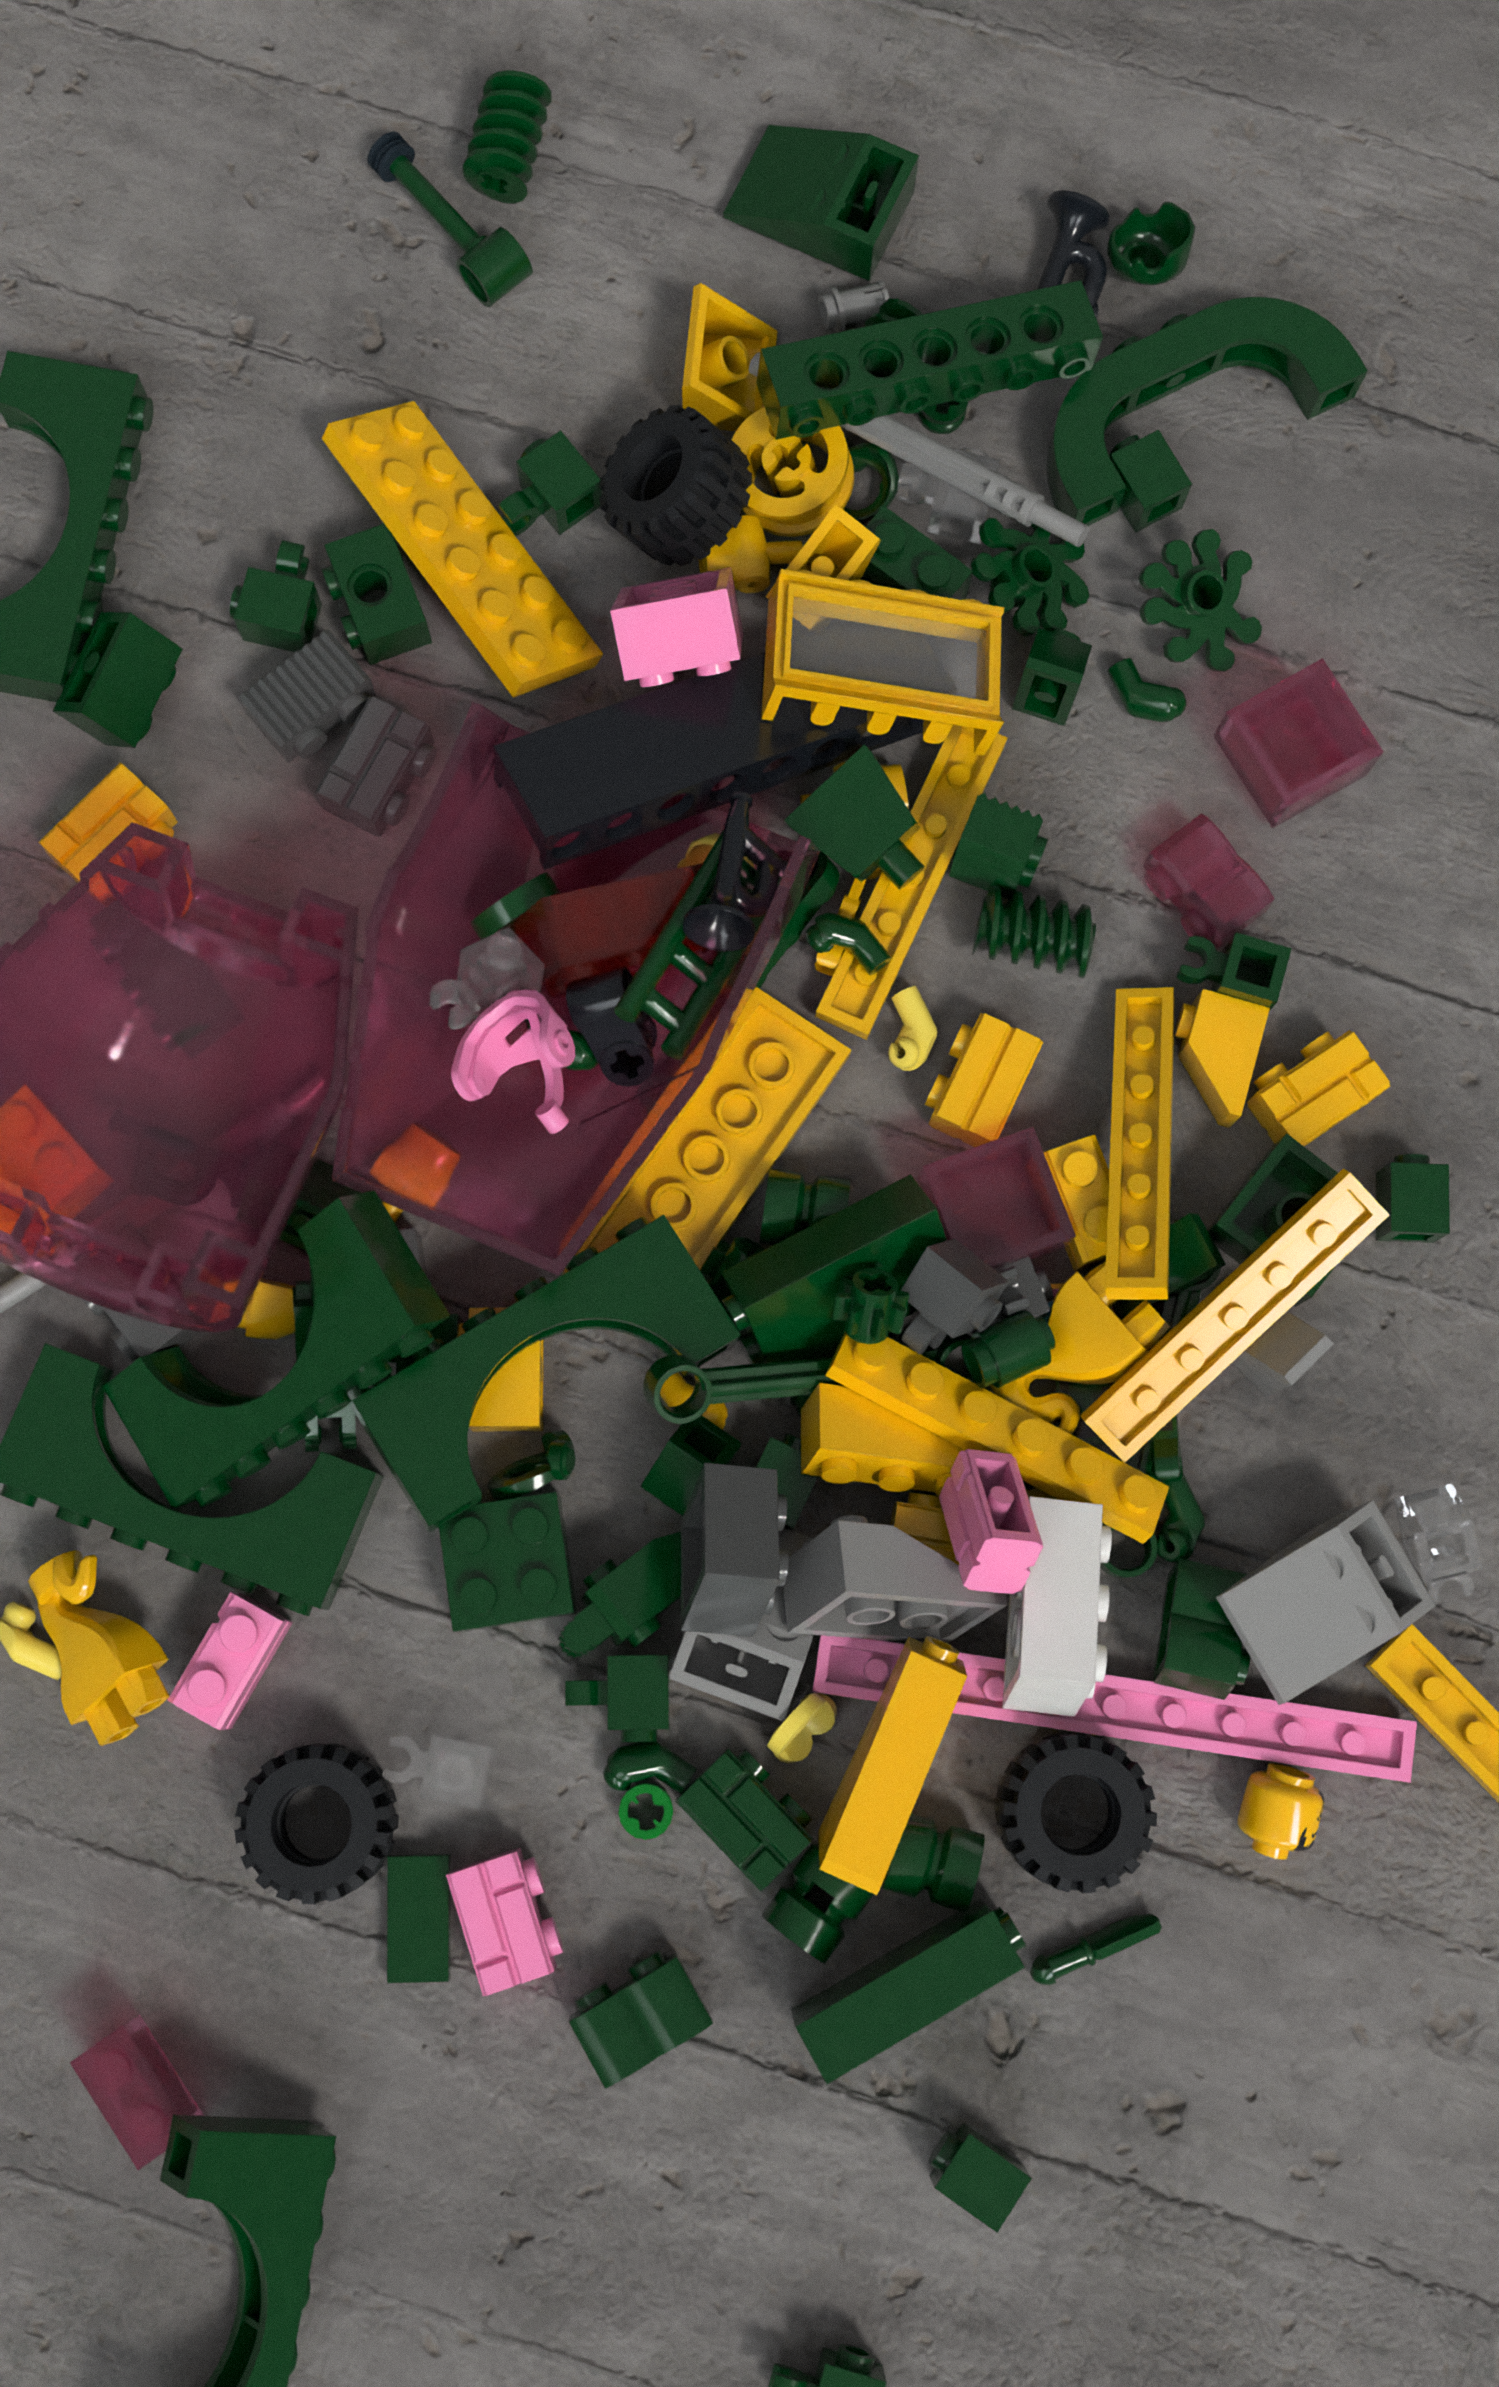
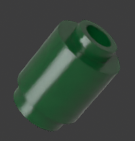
M1023 1310L988 1326L983 1331L973 1333L971 1341L962 1345L961 1352L970 1376L980 1388L990 1385L1000 1388L1049 1365L1051 1362L1050 1350L1055 1348V1339L1044 1318L1041 1316L1035 1318L1030 1312Z

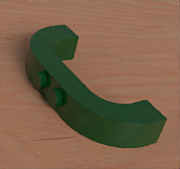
M1245 297L1220 302L1191 316H1188L1186 313L1179 314L1168 320L1159 331L1143 339L1139 336H1134L1120 343L1111 354L1093 364L1092 370L1084 372L1068 391L1058 412L1047 456V480L1054 506L1057 510L1088 526L1118 512L1127 487L1107 453L1104 441L1105 431L1118 419L1222 369L1234 366H1250L1273 374L1288 387L1307 420L1354 398L1368 370L1352 344L1340 330L1316 312L1293 302L1268 297Z

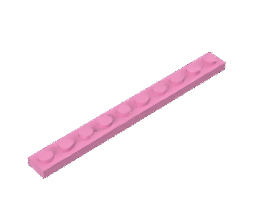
M820 1635L812 1692L878 1702L905 1644L875 1639ZM959 1652L957 1657L964 1661L967 1678L952 1712L955 1714L1411 1783L1417 1726L1415 1721L1290 1702L1278 1705L1276 1700L1229 1693L1225 1700L1156 1684L1152 1681L1106 1674L1103 1682L1095 1683L1093 1698H1086L1075 1717L1002 1709L1005 1659Z

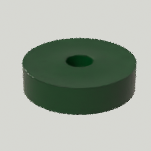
M548 871L501 898L475 917L469 924L482 943H485L538 910L561 891Z

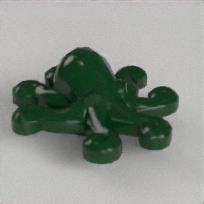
M988 518L979 526L981 541L993 549H1008L994 557L982 552L971 561L970 567L973 570V575L980 581H990L989 605L1004 607V613L1009 612L1013 608H1018L1014 612L1012 622L1017 632L1025 637L1035 634L1040 625L1047 631L1053 629L1063 630L1067 627L1068 620L1061 610L1062 587H1064L1063 595L1066 603L1073 608L1087 603L1090 596L1085 582L1065 564L1076 562L1083 557L1085 553L1084 543L1077 547L1061 539L1060 544H1049L1051 533L1033 523L1031 527L1034 530L1028 536L1024 532L1015 529H1004L996 518ZM1042 600L1043 605L1038 619L1036 612L1038 611V608Z
M1213 529L1199 531L1193 537L1191 545L1195 556L1198 558L1199 565L1193 566L1192 551L1183 540H1173L1163 546L1161 555L1162 560L1166 564L1173 566L1174 576L1159 562L1150 563L1141 569L1138 576L1140 585L1144 589L1158 588L1163 594L1164 599L1152 597L1146 600L1140 608V617L1149 626L1163 622L1176 629H1187L1185 638L1182 636L1172 637L1163 645L1164 656L1170 662L1180 663L1189 659L1206 643L1205 660L1207 666L1212 671L1224 672L1232 668L1235 661L1234 653L1227 647H1224L1225 629L1240 644H1252L1260 637L1262 626L1255 617L1242 619L1233 607L1241 588L1242 575L1252 568L1253 560L1243 550L1230 552L1222 564V577L1220 562L1216 554L1221 539L1218 532Z

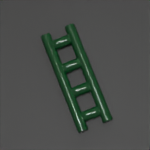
M724 829L614 1008V1013L620 1019L629 1023H634L643 1010L670 1032L662 1043L661 1049L666 1055L674 1059H682L747 949L745 947L737 951H717L709 964L683 943L686 938V934L683 931L684 916L690 909L699 905H705L713 893ZM743 859L740 874L741 884L746 891L752 893L756 869ZM788 870L778 880L776 898L789 877ZM767 913L761 917L751 918L755 925V933ZM669 964L673 965L697 984L683 1010L655 989Z

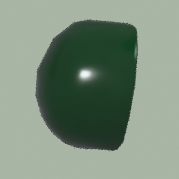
M1165 201L1152 214L1142 213L1138 207H1135L1122 223L1112 229L1108 241L1107 254L1117 275L1125 281L1137 285L1163 284L1175 279L1184 270L1194 240L1195 225L1190 214L1172 202Z

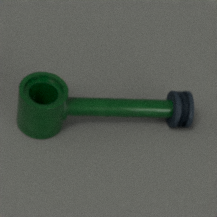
M398 132L384 134L373 144L367 158L369 166L385 182L398 180L464 250L465 254L456 260V267L462 280L478 301L486 307H491L532 275L533 269L529 258L518 241L506 229L499 227L488 236H480L412 164L415 151Z

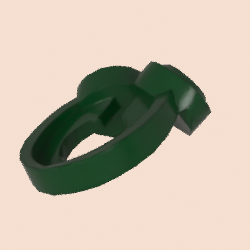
M560 1429L544 1433L541 1438L544 1452L515 1461L492 1476L487 1484L492 1498L495 1501L513 1499L534 1491L552 1480H567L574 1470L576 1461L574 1446L569 1435Z

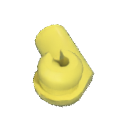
M917 986L906 988L891 998L903 1022V1026L895 1042L890 1044L888 1056L894 1066L904 1071L915 1070L926 1062L938 1034L937 1027Z
M15 1601L8 1603L0 1618V1641L14 1662L58 1681L61 1678V1662L56 1646L36 1638L29 1631L36 1619L35 1611Z

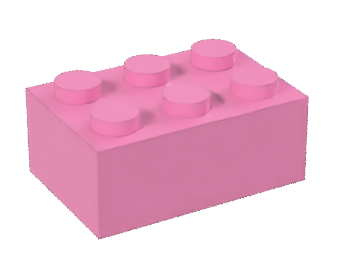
M731 567L621 588L610 610L624 681L639 679L640 687L669 683L674 680L673 672L696 668L697 676H709L727 672L732 669L730 661L740 660L744 633Z

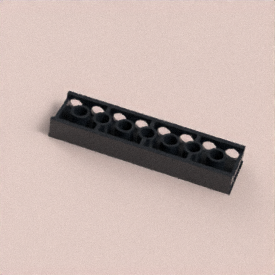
M848 623L791 643L790 668L949 695H955L957 691L920 634ZM764 652L732 663V669L727 672L709 676H694L494 745V781L498 788L504 787L540 852L539 861L543 869L546 870L729 803L732 793L745 792L752 795L846 761L864 744L870 751L923 733L924 720L897 715L888 733L863 736L867 731V710L840 706L834 721L829 725L820 726L812 723L810 720L812 701L789 697L782 698L773 721L763 720L761 715L765 663ZM833 740L834 745L819 754H813L822 744ZM788 756L785 762L776 769L763 772L775 760ZM732 775L735 779L726 787L711 791L721 780ZM686 793L682 800L674 806L660 809L672 797ZM632 814L625 823L617 827L607 828L613 820L621 815ZM581 831L578 837L569 844L554 847L566 835Z

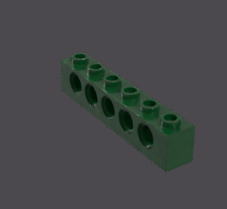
M1082 280L763 348L760 352L756 384L775 439L791 436L804 438L812 436L822 429L840 425L859 426L881 416L899 412L913 414L931 405L954 400L957 402H967L979 397L981 394L1003 389L1021 390L1035 382L1058 377L1063 379L1075 378L1086 371L1092 370L1103 335ZM818 386H823V387H827V388H830V389H822V388H820V387H818Z

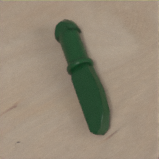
M1153 1914L1133 1915L1087 1936L1086 1939L1084 1936H1080L1075 1943L1044 1956L1041 1954L1031 1966V1977L1035 1982L1042 1985L1056 1983L1055 1979L1088 1964L1094 1966L1096 1960H1102L1158 1934L1162 1928L1160 1920Z

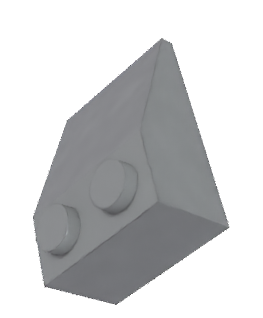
M858 1515L839 1517L833 1520L831 1526L814 1539L804 1542L802 1548L789 1557L787 1580L783 1586L788 1633L906 1642L909 1636L922 1643L926 1636H930L947 1644L1007 1606L1006 1593L968 1590L963 1586L958 1564L893 1525L868 1523L867 1518Z

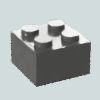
M704 1463L681 1520V1631L753 1637L763 1614H771L774 1605L775 1589L777 1586L785 1585L789 1566L788 1550L779 1548V1531H783L787 1516V1498L785 1494H778L776 1469Z

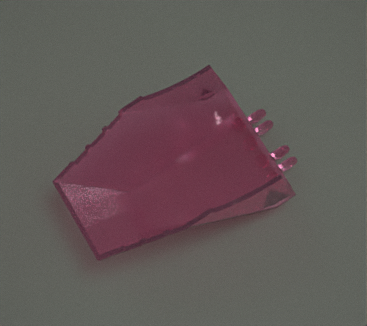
M472 701L442 774L393 867L388 868L366 924L364 938H367L361 985L357 987L356 1000H359L353 1047H349L348 1063H350L345 1107H341L332 1180L359 1192L375 1190L381 1201L560 1276L711 1071L800 903L820 850L811 839L801 835L798 841H794L749 822V828L757 837H760L765 842V845H769L788 865L767 914L754 935V940L748 945L682 1059L671 1058L662 1051L661 1045L670 1031L652 1018L656 1023L658 1031L656 1045L652 1049L654 1067L651 1076L640 1085L626 1087L609 1081L602 1073L599 1063L591 1070L573 1071L561 1068L564 1085L561 1109L568 1117L569 1122L561 1131L555 1134H550L535 1114L537 1108L544 1103L545 1078L540 1059L513 1066L499 1077L489 1095L469 1102L463 1099L455 1089L451 1078V1068L457 1047L476 1018L495 1001L506 996L508 992L524 989L537 990L545 996L556 1013L567 1024V1029L578 1031L567 1006V985L622 966H626L634 977L678 905L677 895L686 887L687 876L684 871L677 868L678 863L685 858V854L692 841L714 833L721 834L728 813L714 808L544 870L539 861L540 852L504 787L498 788L494 781L495 754L493 746L529 734L530 732L510 724L485 706ZM724 779L717 783L711 791L719 790ZM679 794L672 797L660 809L674 806L682 800L684 795ZM632 814L621 815L613 820L607 828L617 827L625 823ZM581 831L566 835L554 847L569 844L578 837ZM548 871L561 892L508 930L482 943L469 923L510 892ZM687 936L683 941L687 947L709 964L717 953L716 950H710L697 945ZM669 964L655 989L683 1010L697 984L673 965ZM524 1021L506 1036L509 1044H512L528 1030Z

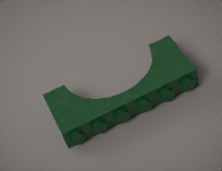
M7 351L0 377V412L9 428L24 431L44 441L64 460L69 479L70 500L67 521L62 537L48 562L26 585L0 600V692L57 702L100 613L103 612L100 600L104 584H110L114 578L116 555L113 547L117 532L123 533L127 525L129 508L126 495L129 483L136 482L140 473L141 453L138 446L142 431L148 432L151 427L153 401L147 396L138 374Z
M375 1190L338 1197L297 1230L306 1248L313 1273V1319L307 1341L298 1360L283 1380L264 1395H247L227 1390L213 1383L194 1368L179 1346L139 1357L103 1386L172 1509L195 1501L198 1502L201 1508H204L228 1495L233 1490L229 1484L236 1476L239 1479L246 1478L267 1466L272 1461L268 1452L276 1446L279 1450L287 1448L303 1439L311 1432L307 1423L316 1416L321 1420L346 1407L351 1402L347 1394L357 1385L360 1389H364L386 1377L392 1372L389 1361L399 1354L404 1358L426 1347L435 1339L431 1330L450 1316Z
M665 1215L651 1223L645 1217L636 1219L615 1234L619 1242L598 1253L595 1247L582 1251L565 1264L568 1271L550 1283L544 1277L528 1283L514 1294L517 1302L498 1314L493 1307L481 1311L462 1325L466 1333L447 1344H444L441 1338L435 1339L426 1347L410 1356L413 1362L412 1365L393 1376L391 1373L369 1387L364 1389L357 1387L360 1396L352 1400L353 1411L428 1533L481 1502L482 1492L474 1478L468 1455L467 1437L471 1417L481 1394L491 1379L507 1362L529 1346L551 1336L569 1331L603 1329L632 1335L653 1345L666 1356L682 1355L692 1360L698 1367H701L736 1344L741 1334ZM681 1371V1373H682L684 1376H686V1375H688L689 1373H691V1372H688V1371Z
M47 1343L44 1344L0 1444V1483L4 1484L0 1495L30 1507H34L37 1499L41 1498L59 1506L55 1517L89 1529L94 1519L114 1527L110 1536L111 1539L144 1551L148 1541L169 1549L165 1560L188 1570L199 1573L202 1563L224 1571L220 1582L254 1595L257 1586L261 1585L279 1593L275 1604L299 1614L310 1616L313 1606L324 1610L330 1609L384 1478L383 1476L320 1451L314 1465L303 1480L284 1497L266 1507L243 1515L218 1518L197 1517L178 1512L157 1501L140 1488L124 1469L114 1451L107 1428V1394L103 1388L111 1380L113 1370Z
M173 2115L160 2181L186 2198L211 2202L229 2228L238 2259L239 2294L234 2323L219 2363L204 2387H287L289 2376L295 2369L297 2362L296 2339L302 2310L306 2307L310 2296L309 2273L314 2248L323 2230L322 2207L327 2181L333 2174L336 2163L334 2148L336 2136L308 2120Z

